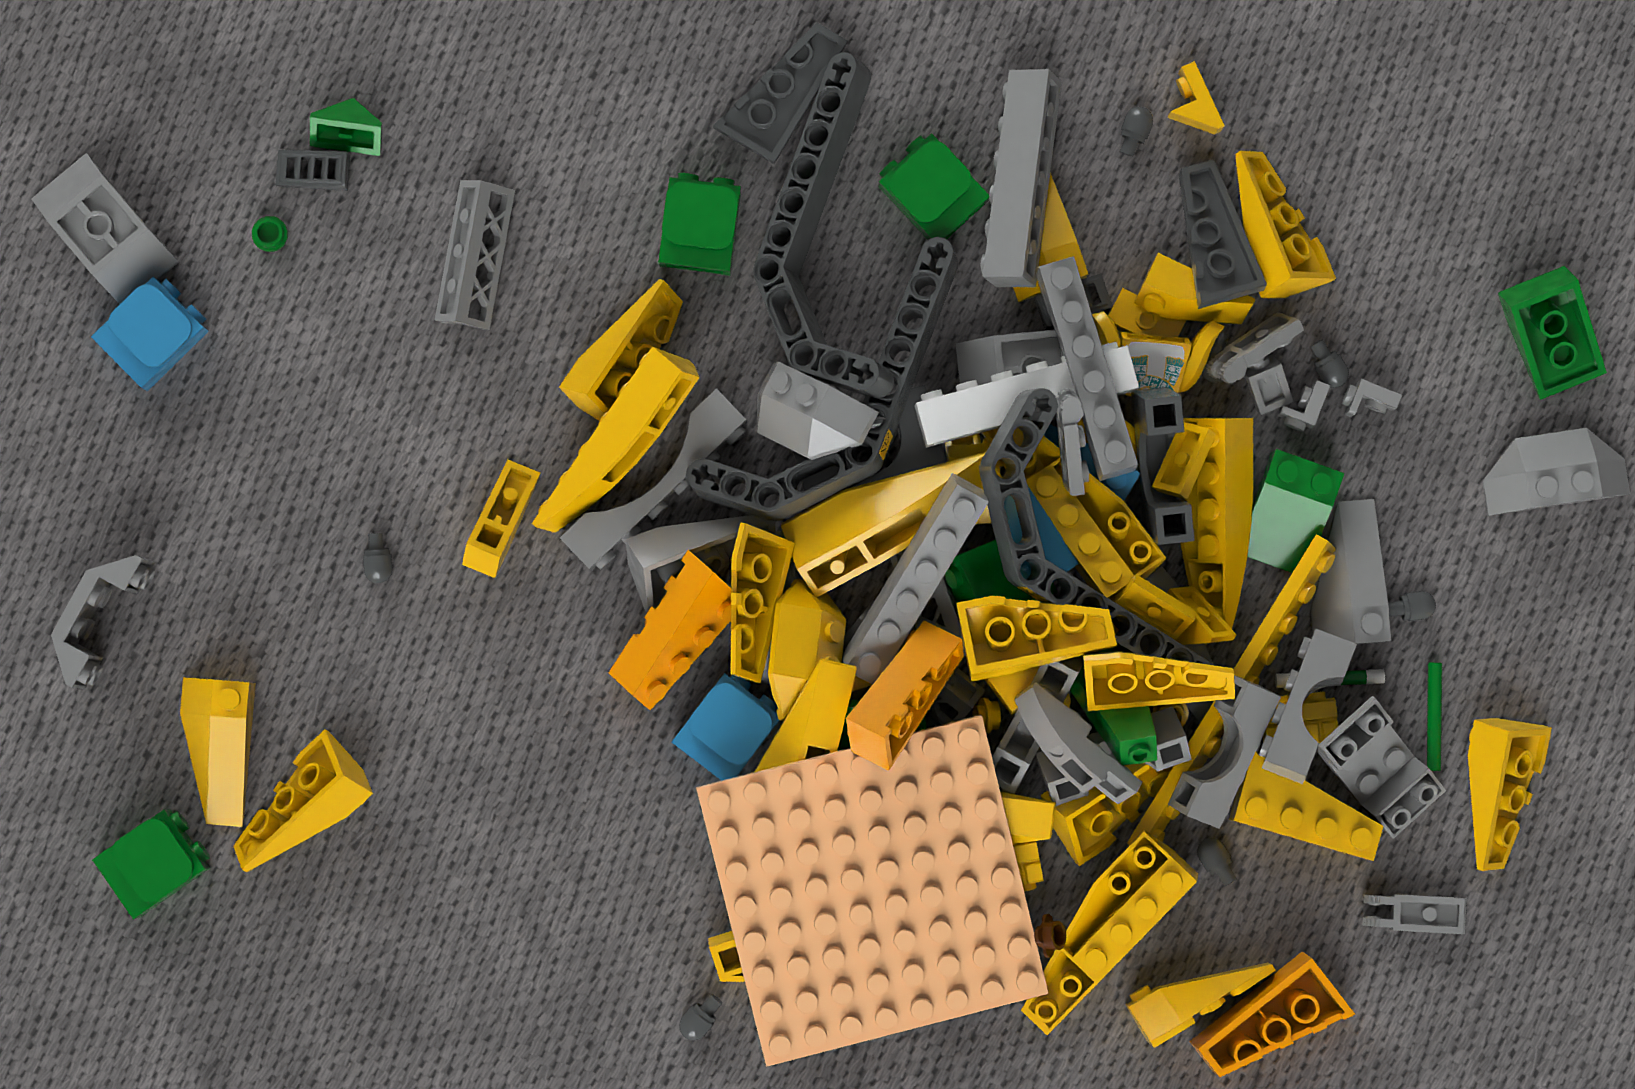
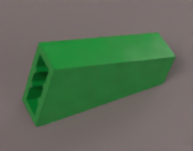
M1109 648L1093 653L1114 652L1118 650H1116L1115 648ZM1083 665L1070 691L1117 761L1122 766L1157 761L1156 733L1149 706L1088 711Z

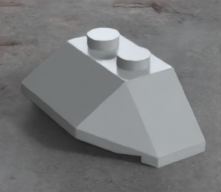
M773 362L757 393V433L811 460L836 453L849 446L853 448L862 445L879 413L841 391L781 362Z
M1588 428L1515 438L1482 480L1488 516L1630 495L1625 459Z

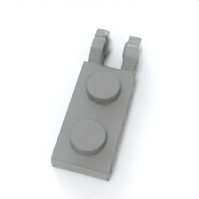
M1277 312L1226 346L1223 351L1215 355L1214 359L1211 358L1207 364V373L1212 378H1221V381L1225 383H1236V380H1240L1245 376L1247 367L1260 364L1264 361L1265 356L1277 348L1290 344L1296 335L1304 331L1301 321Z
M1064 388V390L1057 392L1058 395L1056 396L1058 402L1056 419L1063 485L1070 495L1078 496L1085 494L1084 482H1089L1086 460L1081 461L1080 448L1086 445L1083 426H1078L1077 424L1084 416L1083 408L1081 407L1083 404L1073 390Z
M1392 894V896L1364 895L1363 903L1380 906L1381 904L1392 905L1391 919L1367 916L1363 917L1362 926L1389 927L1394 931L1465 934L1467 898Z

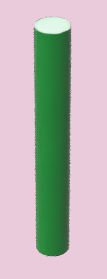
M1429 662L1427 684V767L1431 771H1441L1442 663Z

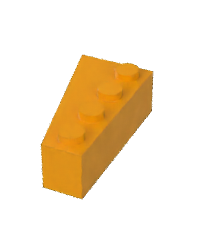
M687 550L681 560L685 565L678 576L671 575L663 587L667 590V593L658 607L651 606L645 615V627L640 634L632 635L608 672L649 710L664 698L667 691L689 670L693 662L713 643L714 639L731 621V588L689 550Z
M925 620L917 630L911 631L902 649L846 717L847 735L849 736L851 752L888 771L891 769L964 657L961 638Z
M1301 952L1189 1042L1210 1069L1219 1077H1222L1263 1058V1055L1278 1048L1283 1049L1293 1044L1295 1040L1310 1033L1315 1034L1326 1029L1328 1025L1336 1021L1345 1020L1356 1014L1315 961L1304 952Z

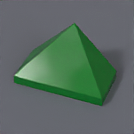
M351 98L311 113L309 146L380 156L382 150V122L356 99Z

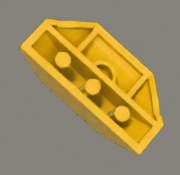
M801 579L793 580L791 587L783 593L775 606L768 678L773 698L778 707L776 710L777 717L781 721H784L821 658L842 663L846 618L827 592L816 597L806 582Z

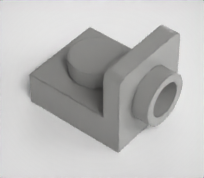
M1272 354L1265 356L1264 361L1260 364L1247 367L1244 378L1247 380L1256 411L1260 415L1294 402L1282 364Z
M1361 379L1357 381L1355 386L1350 384L1346 390L1342 404L1347 406L1344 415L1354 416L1361 399L1366 400L1365 407L1385 414L1386 409L1392 411L1398 407L1402 395Z
M1317 380L1313 383L1312 388L1305 386L1298 403V407L1303 408L1302 413L1283 406L1278 414L1279 417L1285 419L1283 424L1298 431H1304L1305 427L1313 428L1330 385Z

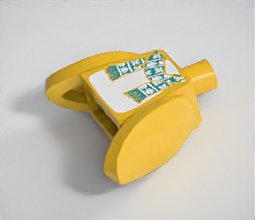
M1104 311L1092 314L1101 345L1117 342L1118 348L1128 345L1139 385L1137 390L1168 387L1176 393L1188 391L1201 376L1214 342L1225 327L1215 321H1211L1198 331L1191 342L1189 338L1127 332H1121L1119 337L1113 320ZM1131 392L1125 393V395L1131 396Z

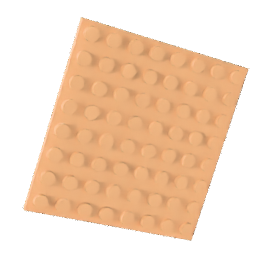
M982 715L915 731L889 771L851 752V748L696 787L766 1067L1049 994L1038 947L1034 938L1033 926Z

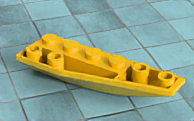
M652 347L642 357L636 372L629 382L620 389L618 398L609 411L600 418L598 427L590 439L581 446L578 456L570 468L561 475L558 485L549 499L540 506L538 515L532 522L536 528L556 533L608 493L638 463L661 435L700 378L694 364L690 360Z
M1183 418V421L1186 423L1209 428L1216 434L1191 493L1186 500L1191 504L1195 540L1180 543L1188 585L1194 586L1232 629L1240 600L1251 531L1253 504V418Z
M999 428L982 432L989 444H991ZM1016 428L1013 433V440L1020 447L1023 443L1024 435L1019 428ZM1043 435L1024 469L1027 485L1079 564L1075 566L1076 570L1089 587L1114 602L1117 594L1129 583L1135 574L1146 579L1166 560V556L1124 500L1091 473H1089V482H1084L1085 494L1078 496L1070 495L1063 485L1060 448ZM999 459L1006 469L1005 463Z
M986 452L844 489L781 523L785 539L795 543L792 553L795 566L814 596L819 597L906 549L952 473L983 489L979 466ZM995 466V471L1000 478H1003Z
M823 658L819 660L754 772L837 752L857 670L856 666Z
M1144 830L1092 884L1066 930L1065 946L1061 950L1054 951L1053 957L1050 958L1043 970L1049 994L1027 999L1021 1011L1048 1035L1198 881L1199 873L1172 848Z

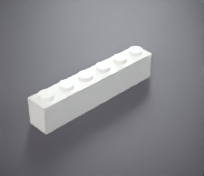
M1117 342L1101 345L1117 396L1136 391L1139 385L1128 345L1119 348ZM1065 356L1061 357L1062 363L1049 367L1047 361L1026 366L1027 373L1013 376L1012 370L992 375V382L978 386L977 380L964 382L956 385L957 392L943 395L940 389L920 395L922 401L915 404V410L926 448L1000 428L1017 396L1026 390L1045 388L1057 396V392L1064 390V388H1069L1076 393ZM1033 399L1032 403L1036 405L1038 399ZM1036 406L1034 412H1039L1040 408Z

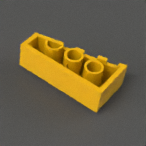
M1255 752L1246 771L1245 779L1240 784L1235 795L1229 820L1374 861L1383 825L1305 780L1303 784L1262 769L1265 758Z

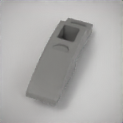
M1036 682L1017 694L1014 701L1031 735L1054 766L1078 789L1085 793L1095 786L1117 804L1138 792L1142 781L1134 776L1126 766H1122L1105 753L1101 746L1086 738L1092 726L1084 721L1076 711L1069 709L1056 699L1048 689L1041 687Z

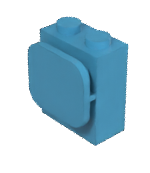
M152 277L146 284L137 287L113 310L109 320L91 336L146 391L154 386L209 332L202 325L206 318L192 304L186 308L177 299L181 292L168 279L161 283L155 277Z
M725 673L672 741L674 745L721 781L738 776L780 721L776 712L778 707L774 701L764 694L760 699L756 698L748 691L752 686L749 682L736 675H732L730 678Z

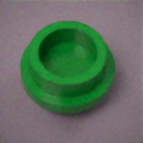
M265 216L254 224L252 239L259 249L266 252H275L286 244L288 230L284 222L279 218Z

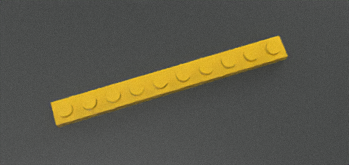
M1317 534L1315 535L1234 667V675L1254 684H1259L1260 679L1258 676L1264 666L1270 665L1278 653L1277 645L1283 635H1288L1293 630L1297 622V612L1303 603L1307 604L1312 599L1316 591V581L1321 573H1326L1331 568L1334 562V552L1336 549L1328 540ZM1214 700L1188 742L1192 760L1175 765L1127 844L1130 845L1144 830L1163 842L1165 832L1163 831L1170 820L1176 819L1180 814L1178 810L1169 806L1168 803L1182 773L1202 768L1207 759L1213 758L1221 746L1222 740L1220 738L1224 733V724L1220 713L1214 707L1216 700Z

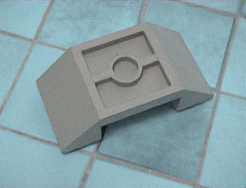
M87 153L31 198L46 221L119 304L137 287L146 284L152 277L160 279L179 263L157 235L146 226L118 193L108 177Z
M1055 330L996 335L955 344L959 383L977 380L978 386L992 382L991 376L1001 372L1012 370L1013 376L1027 373L1026 366L1034 363L1047 361L1048 367L1062 363L1061 357L1064 356Z
M134 555L85 571L51 634L67 686L86 689L89 684L95 685L103 671V666L99 665L103 657L78 643L80 639L86 640L95 625V621L92 620L93 615L98 607L103 608L110 599L113 591L109 588L110 584L124 591L138 594L140 589L146 590L155 575V571L151 569L155 563L154 561Z
M1372 696L1318 745V752L1352 797L1377 823L1383 825V830L1394 839L1446 790L1432 771L1411 753L1392 728L1393 720L1377 699Z

